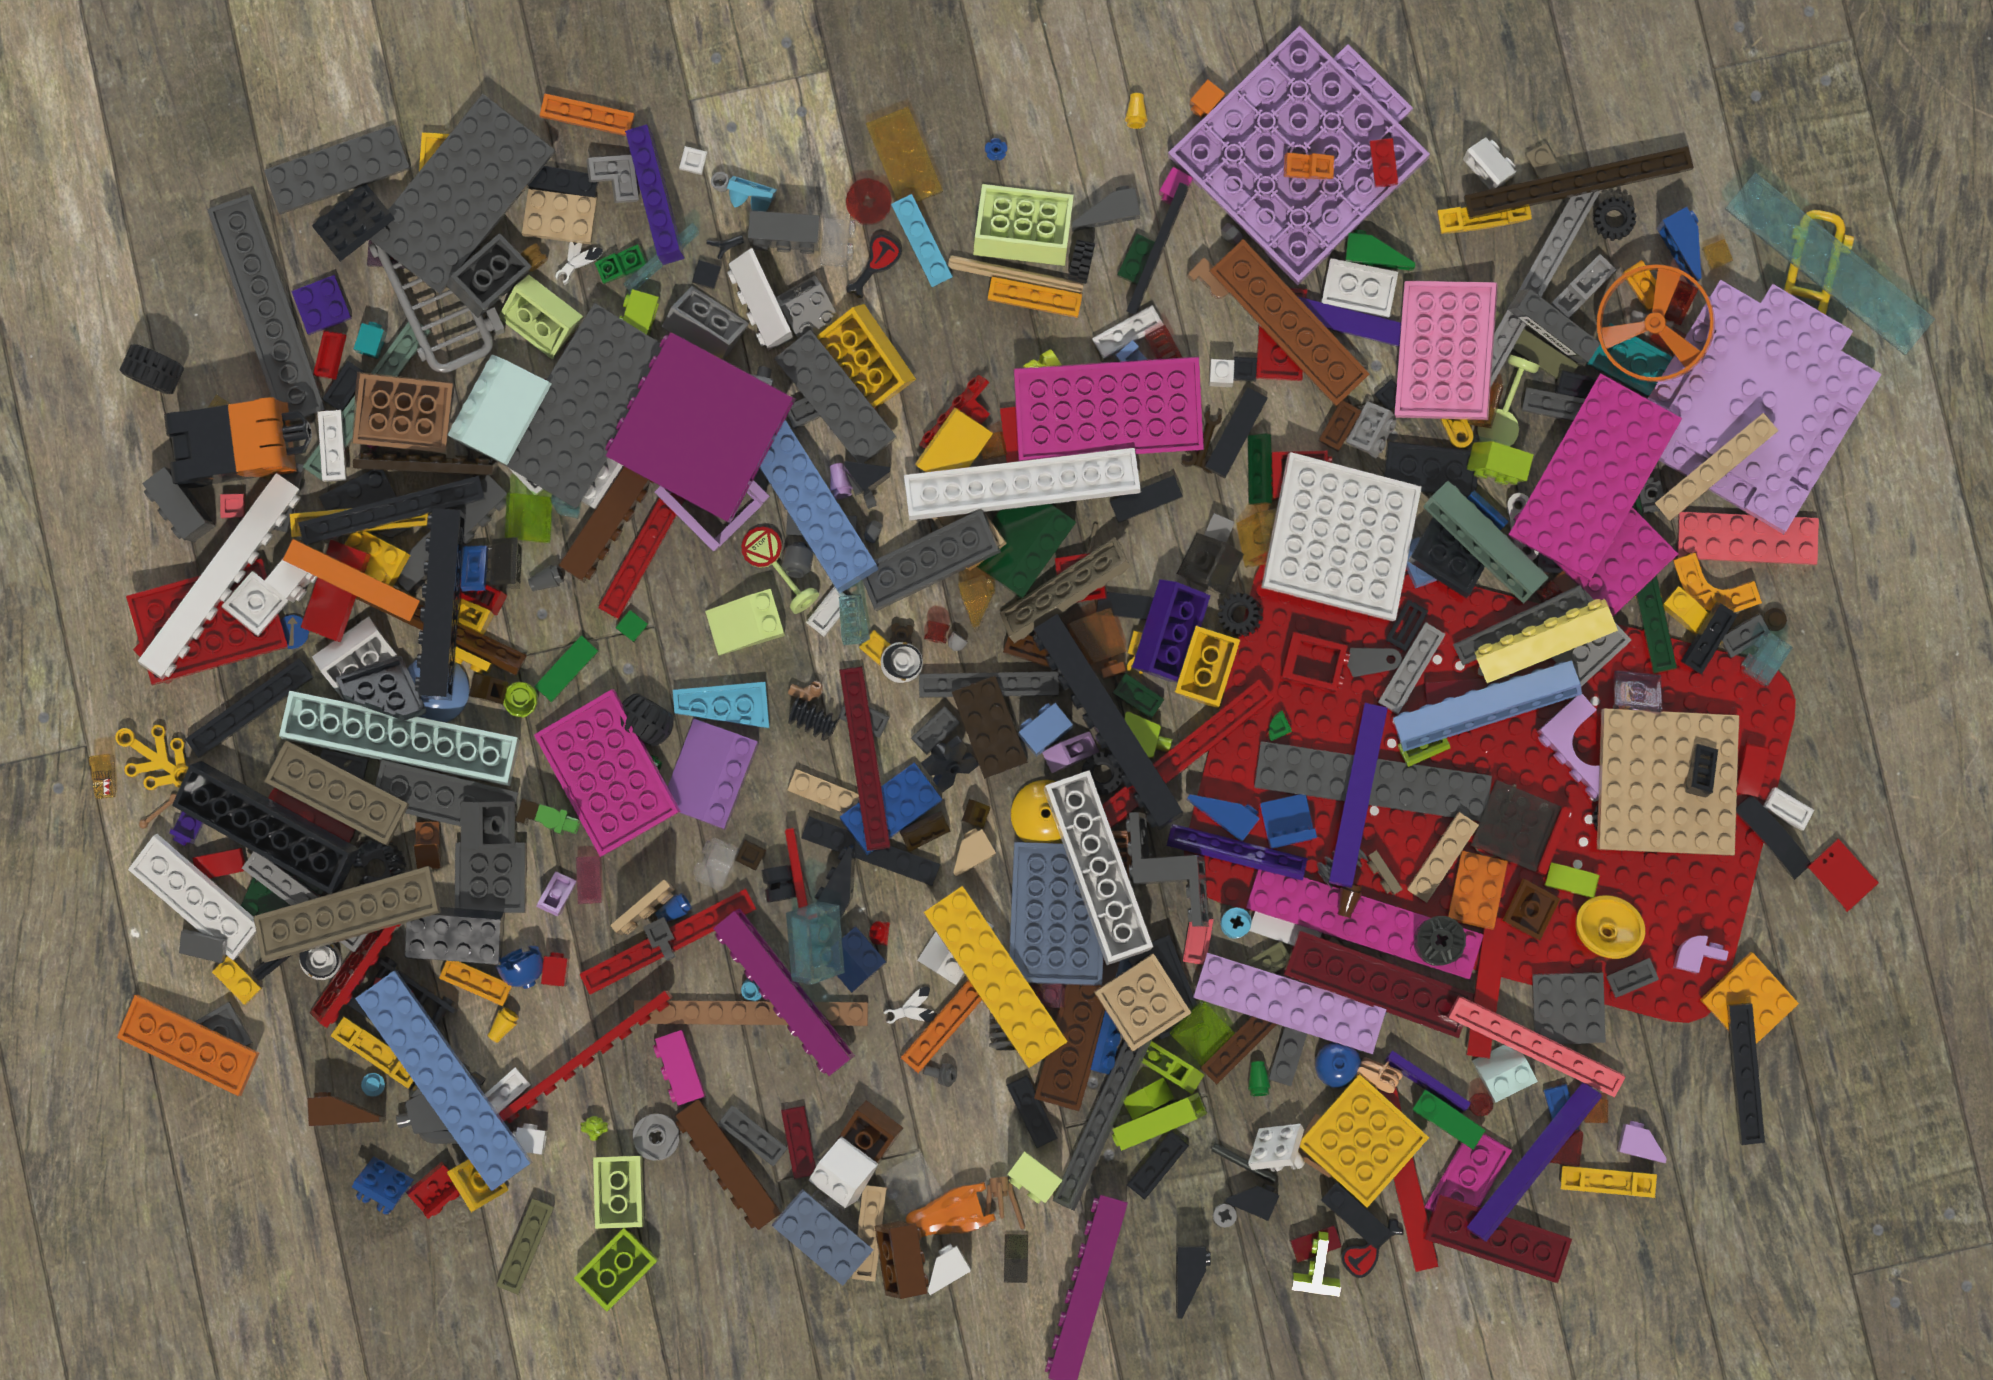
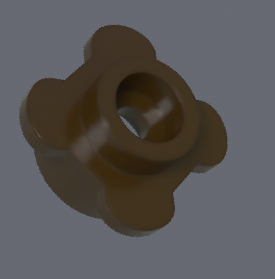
M893 624L891 626L893 633L889 640L890 644L904 642L912 645L911 634L914 632L913 626Z

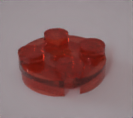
M864 178L856 181L850 187L845 202L847 211L852 219L860 225H875L883 221L890 213L892 199L890 191L885 184L871 178ZM869 196L870 199H875V202L872 203L873 206L870 208L862 204L865 202L864 197Z

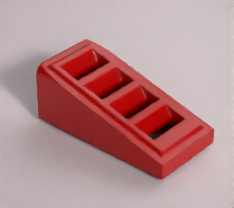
M487 584L485 590L478 591L475 598H472L475 591H468L465 595L460 586L461 599L488 609L496 616L507 598V595L502 591ZM486 590H487V591H489V592L487 593V595H486V597H485V599H484V601H483V603H482L481 600H482V598H483V596H484V594H485V592H486Z

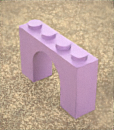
M1581 694L1573 697L1536 732L1540 735L1538 737L1539 741L1545 747L1550 746L1555 752L1554 757L1562 765L1566 764L1571 769L1570 775L1577 782L1581 781L1587 787L1585 789L1586 793L1595 800L1597 798L1599 800L1600 766H1591L1582 762L1576 756L1572 745L1576 729L1597 710Z

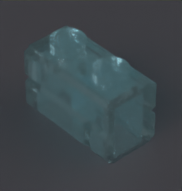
M1771 632L1759 636L1754 644L1757 647L1753 655L1749 653L1741 664L1744 666L1742 670L1744 674L1765 687L1769 685L1793 648Z

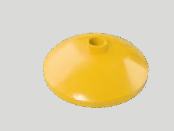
M1038 780L1022 788L1016 795L1011 807V822L1014 831L1023 842L1063 844L1043 790L1045 785L1057 781ZM1044 809L1050 811L1048 818H1044L1041 815Z
M1597 896L1586 901L1578 911L1576 917L1578 936L1583 944L1592 952L1606 958L1619 959L1632 955L1640 948L1645 937L1644 921L1636 908L1627 901L1614 896Z

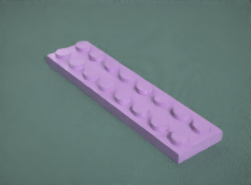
M1210 953L1206 954L1193 998L1370 1054L1374 1052L1386 1013L1384 1008L1375 1005L1371 1007L1333 992Z

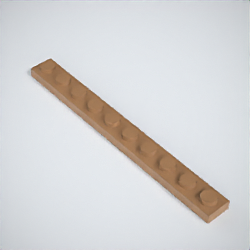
M634 1000V1013L651 1000ZM669 1001L671 1005L660 1013L658 1010L650 1014L652 1019L645 1023L788 1025L784 1018H779L773 1010V1004L768 1001ZM813 1002L832 1026H868V1002Z

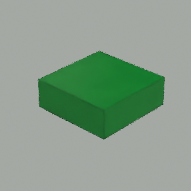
M629 610L615 628L634 643L648 624Z

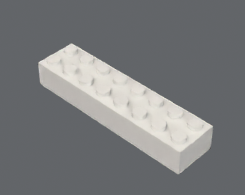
M1090 770L1045 785L1044 793L1106 965L1151 950L1153 948L1151 939Z

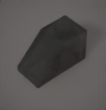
M1005 1234L1004 1282L1027 1283L1028 1235Z

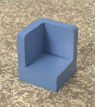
M1133 340L1115 355V359L1118 362L1147 360L1138 350L1139 346Z

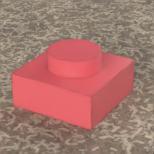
M220 494V517L222 519L244 518L245 495Z

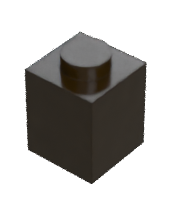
M474 674L469 697L503 705L509 682L490 676Z

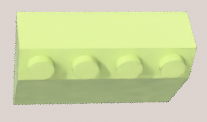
M982 184L973 255L1065 266L1074 195Z

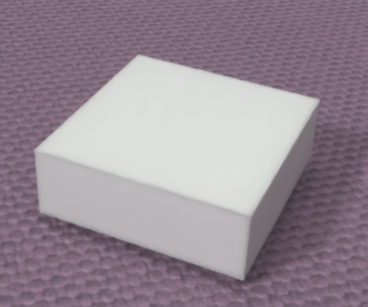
M685 146L679 169L702 175L708 154L707 151Z

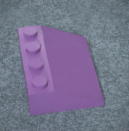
M693 719L668 784V789L681 811L679 813L726 830L758 748V741Z

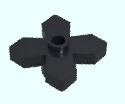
M956 736L947 744L939 743L935 745L931 750V755L921 762L930 776L935 775L933 781L941 792L954 785L957 773L969 774L979 766L970 752L965 753L967 746L959 736Z

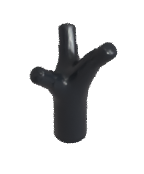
M742 235L721 241L707 240L706 244L720 248L717 258L721 260L725 252L732 247L743 244L744 240Z

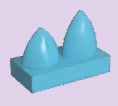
M736 176L729 180L727 186L733 206L736 208L742 205L748 196H751L752 211L766 212L777 189Z

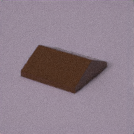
M1522 879L1502 921L1537 940H1541L1560 898L1528 880Z

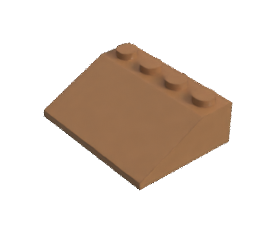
M357 372L352 443L445 453L453 384L446 381Z

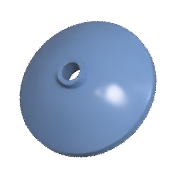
M417 660L407 668L414 684L416 677H420V668H417ZM455 662L452 701L424 699L421 697L426 707V714L417 717L446 723L456 718L463 711L469 698L470 687L467 675L459 664Z

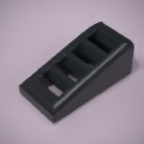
M1700 744L1695 745L1686 782V793L1700 797H1708L1713 793L1718 749ZM1700 754L1709 756L1710 760L1700 758ZM1699 764L1708 766V769L1699 767ZM1698 774L1705 775L1706 777H1699Z

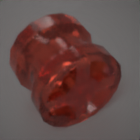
M1552 580L1547 581L1544 588H1539L1535 591L1542 603L1562 594V591Z
M927 621L928 632L924 635V640L946 644L947 638L945 636L946 632L949 631L950 625Z
M1476 1093L1469 1099L1471 1103L1469 1110L1476 1116L1488 1115L1493 1109V1100L1486 1093Z

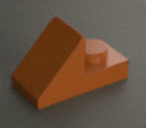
M415 822L416 844L414 845L417 869L427 866L432 869H440V822Z

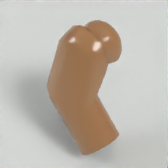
M818 681L812 682L811 685L805 688L792 684L788 694L795 698L800 696V700H808L809 702L822 694L823 687Z

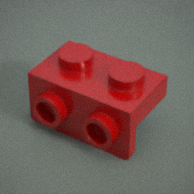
M443 1162L439 1163L406 1191L407 1195L422 1210L427 1219L439 1214L445 1204L450 1200H455L460 1195L447 1174L449 1168Z

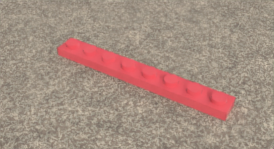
M1459 995L1448 1014V1018L1610 1096H1616L1625 1079L1624 1074Z

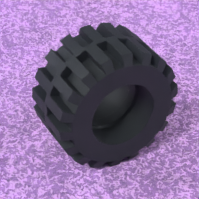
M131 344L119 370L123 375L140 384L165 394H173L184 371V367L161 353L138 344Z

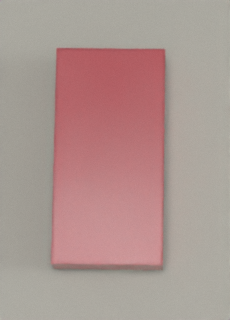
M1209 919V927H1193L1192 922H1189L1183 962L1204 964L1209 950L1213 919Z

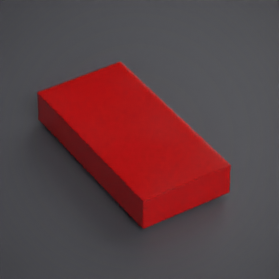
M323 331L313 372L314 376L336 380L347 335Z

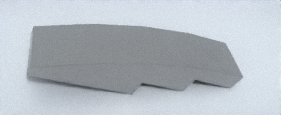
M1599 254L1550 305L1567 318H1570L1616 269Z

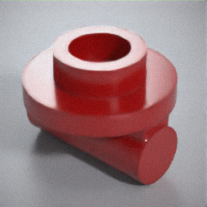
M876 921L872 924L869 936L873 944L888 946L890 922Z

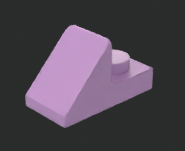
M555 871L536 907L555 916L561 915L566 901L576 885V880Z

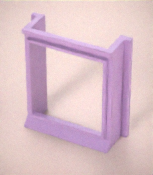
M753 480L747 491V494L753 501L714 539L670 495L671 491L660 486L654 492L713 552L770 497Z

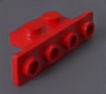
M980 375L972 378L964 392L953 400L952 406L947 412L939 416L936 425L924 434L919 445L923 449L927 448L954 408L982 424L990 413L975 399L989 384V381Z

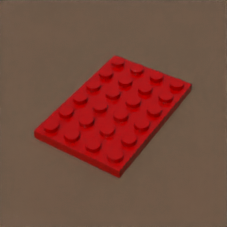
M262 558L256 560L252 565L248 563L244 569L246 573L239 583L234 582L230 590H232V593L252 571L264 581L266 580L267 574ZM200 576L126 596L142 654ZM220 601L216 607L218 612L211 621L207 619L203 624L204 631L197 640L193 638L188 646L191 647L189 652L183 659L181 657L178 658L174 664L177 667L169 678L165 676L162 680L147 670L151 685L288 648L279 615L277 614L259 636H256L223 609L222 605L225 602Z

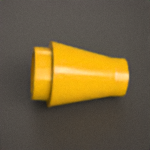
M1142 93L1130 94L1125 117L1127 127L1144 128L1145 123L1148 121L1144 95Z
M506 1007L499 1010L487 1036L492 1041L499 1043L518 1024L519 1016Z

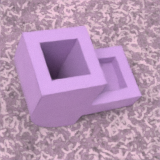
M1708 936L1692 937L1684 941L1678 948L1673 968L1699 973L1703 956L1726 961L1729 951L1723 950V945L1709 943V946H1706Z

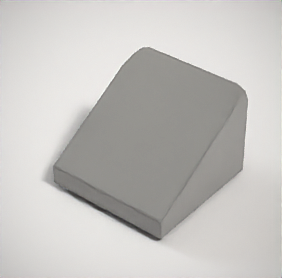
M1213 513L1204 536L1226 545L1235 522Z

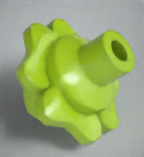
M591 1116L586 1119V1122L580 1124L581 1131L587 1133L592 1141H597L602 1133L608 1131V1123L603 1122L602 1118L597 1116Z

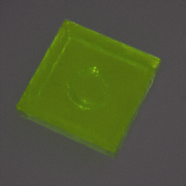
M507 493L505 540L550 543L552 497Z
M1201 1001L1191 1011V1014L1186 1016L1170 1034L1202 1066L1235 1032L1204 1001Z

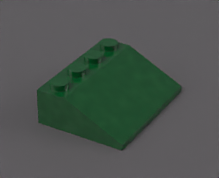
M1051 504L1002 509L997 513L992 523L1007 544L1000 548V553L985 559L976 567L1022 599L1074 527L1076 521Z

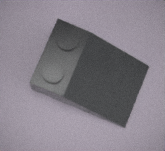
M1176 1246L1177 1319L1183 1318L1206 1272V1266L1211 1265V1252L1206 1251L1205 1246Z

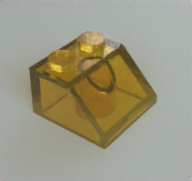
M1277 509L1257 512L1236 523L1245 568L1266 564Z
M985 575L958 584V589L974 632L979 631L991 606L992 595L995 594L991 579L986 580Z

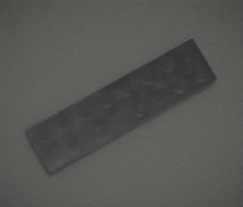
M432 508V514H428L427 528H430L431 532L430 537L426 538L425 550L429 553V559L424 562V575H427V584L422 586V598H425V607H421L420 621H423L424 625L423 631H419L418 643L422 646V652L417 655V668H420V677H416L415 691H418V695L424 699L452 701L466 519L461 510Z
M203 761L189 766L172 804L173 807L329 894L342 889L359 851V848Z

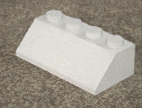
M751 248L729 263L731 270L727 274L732 284H738L740 291L737 292L741 304H747L750 310L746 314L751 325L756 324L759 333L756 336L761 347L766 345L767 349L771 350L792 340L793 336L759 261Z

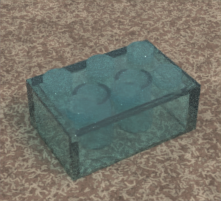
M819 901L787 912L791 980L812 985L845 973L839 905Z

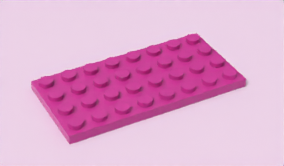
M1199 357L1013 368L1018 461L1135 448V454L1204 450Z
M1600 373L1508 536L1590 581L1682 418Z

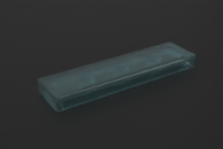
M693 223L679 234L682 249L699 235V230ZM657 254L623 283L630 294L632 289H638L664 266Z

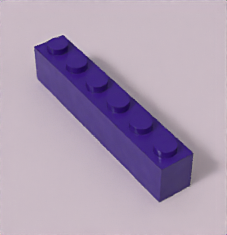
M647 124L626 130L625 133L657 256L663 265L685 259L653 133Z

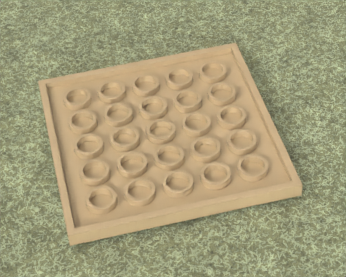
M1602 709L1597 849L1735 855L1739 715ZM1696 744L1718 749L1713 793L1708 797H1700L1685 792ZM1700 754V758L1710 760L1709 756ZM1699 764V767L1708 769V766ZM1698 774L1699 777H1706L1705 775Z

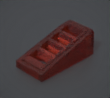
M1166 325L1145 335V340L1156 359H1162L1164 355L1172 351L1175 355L1169 358H1183ZM1161 335L1165 336L1163 340L1154 343V339L1160 337ZM1167 343L1170 345V347L1160 352L1157 349Z

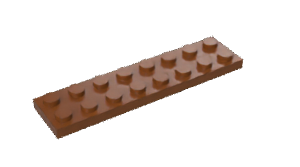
M1244 239L1209 271L1335 406L1370 375Z

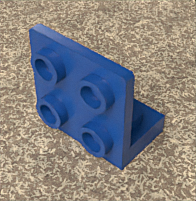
M1300 794L1260 804L1270 849L1317 838L1315 828L1313 829L1306 795Z

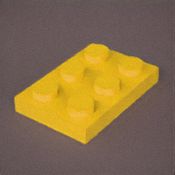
M366 531L350 534L345 543L347 546L371 554L365 574L392 587L395 585L411 556Z

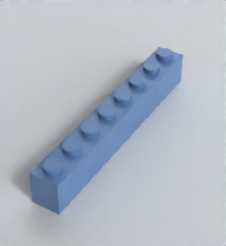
M1572 660L1568 662L1562 661L1546 669H1536L1528 675L1514 676L1509 681L1500 684L1493 683L1478 691L1471 690L1456 698L1449 697L1434 705H1424L1419 710L1400 713L1397 717L1393 718L1394 725L1404 752L1581 695V684Z

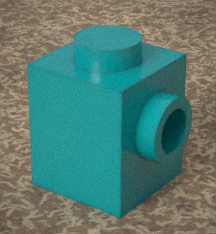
M370 321L368 325L362 323L353 348L354 351L379 359L387 335L385 330L382 329V325Z

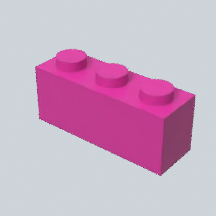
M679 1030L655 1039L656 1044L653 1045L657 1059L662 1058L664 1066L660 1068L664 1080H669L672 1088L668 1089L672 1103L677 1102V1105L680 1106L706 1097L684 1031Z

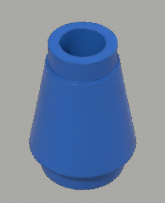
M683 893L675 894L655 914L658 920L665 917L666 921L669 922L688 914L692 907Z

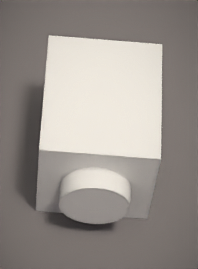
M1211 359L1209 386L1232 387L1234 360Z

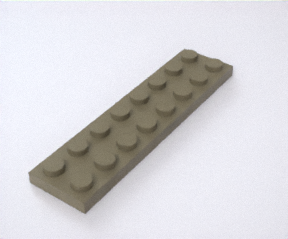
M427 866L253 916L261 958L266 963L441 913L432 868Z

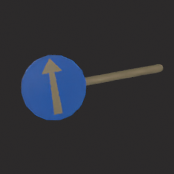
M289 615L280 619L288 645L287 649L300 648L306 643L309 635H319L301 628L303 618L300 616Z

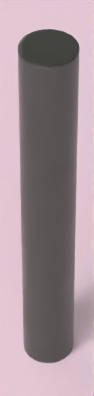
M1217 1143L1211 1149L1212 1152L1273 1184L1278 1176L1266 1169L1251 1170L1248 1165L1249 1160Z

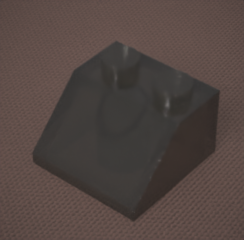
M1196 533L1176 574L1207 590L1224 595L1244 554L1226 542Z
M519 538L492 539V545H488V559H491V568H487L486 580L490 582L491 587L520 589L523 543Z

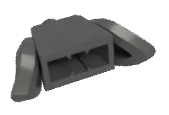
M415 1085L409 1093V1100L405 1102L407 1112L396 1115L398 1127L401 1129L412 1126L414 1134H419L422 1140L428 1143L458 1144L418 1086Z

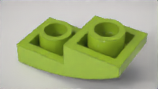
M1551 863L1545 885L1569 891L1573 894L1594 898L1600 875Z

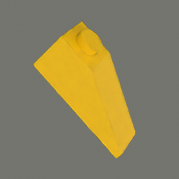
M1679 586L1663 603L1664 610L1695 636L1709 615L1694 598Z

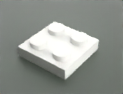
M252 571L225 601L222 608L256 636H259L288 603V599Z

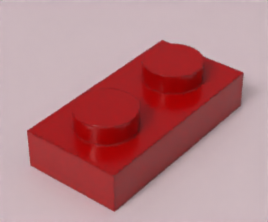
M1393 138L1370 141L1375 188L1398 185Z

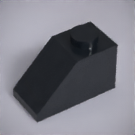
M1263 1183L1262 1187L1256 1185L1226 1197L1224 1202L1269 1221L1279 1195L1275 1193L1276 1188Z

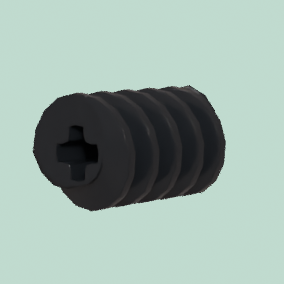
M798 696L789 713L788 723L793 724L797 720V728L800 729L805 724L806 733L814 729V737L822 733L821 740H827L832 736L841 717L839 716L833 721L832 712L825 717L824 708L817 713L816 704L807 708L808 700L799 704L800 696Z

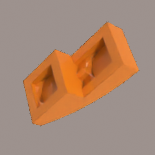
M1287 152L1284 156V177L1333 179V155L1316 153L1306 155Z

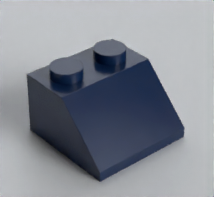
M854 927L821 957L851 993L887 963L857 927Z

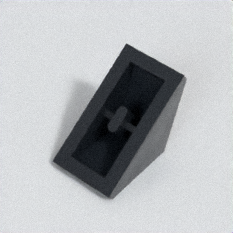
M844 461V471L863 496L891 476V467Z

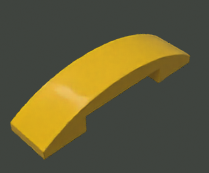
M1530 206L1470 220L1466 208L1455 207L1437 210L1441 234L1489 229L1532 219Z
M346 1017L342 1018L331 1034V1037L368 1060L406 1088H409L413 1079L391 1048Z
M1562 1166L1561 1189L1655 1198L1657 1174Z

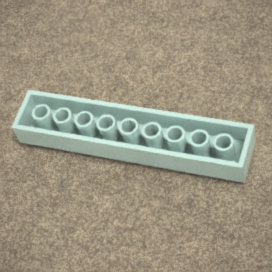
M289 691L279 734L283 740L379 760L383 759L506 786L511 785L520 744L518 737L420 717L403 721L357 704Z

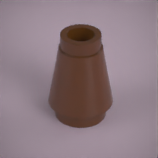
M1353 884L1352 888L1340 887L1338 915L1351 918L1363 894L1361 892L1362 886Z

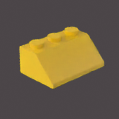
M1195 626L1175 693L1218 709L1240 640Z

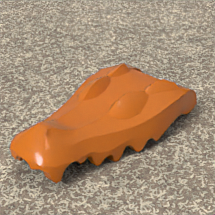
M982 1182L960 1186L947 1191L925 1207L910 1212L906 1217V1222L916 1223L920 1229L921 1237L932 1234L968 1233L996 1221L994 1213L983 1216L976 1192H982L986 1189L985 1183Z

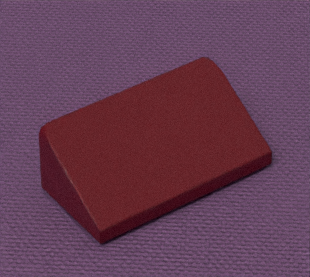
M1335 1225L1289 1240L1297 1263L1315 1257V1253H1312L1313 1239H1318L1319 1231L1328 1233L1327 1252L1341 1248Z

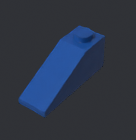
M1191 794L1186 799L1241 842L1260 819L1256 816L1258 811L1248 804L1244 807L1238 803Z

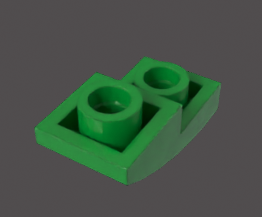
M639 244L595 262L603 284L620 279L649 266Z

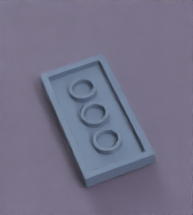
M803 1189L772 1224L778 1232L842 1286L873 1251L866 1242Z

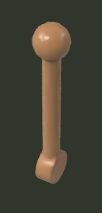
M172 794L169 798L170 800L147 819L141 820L139 822L140 828H147L151 820L174 802L176 794Z

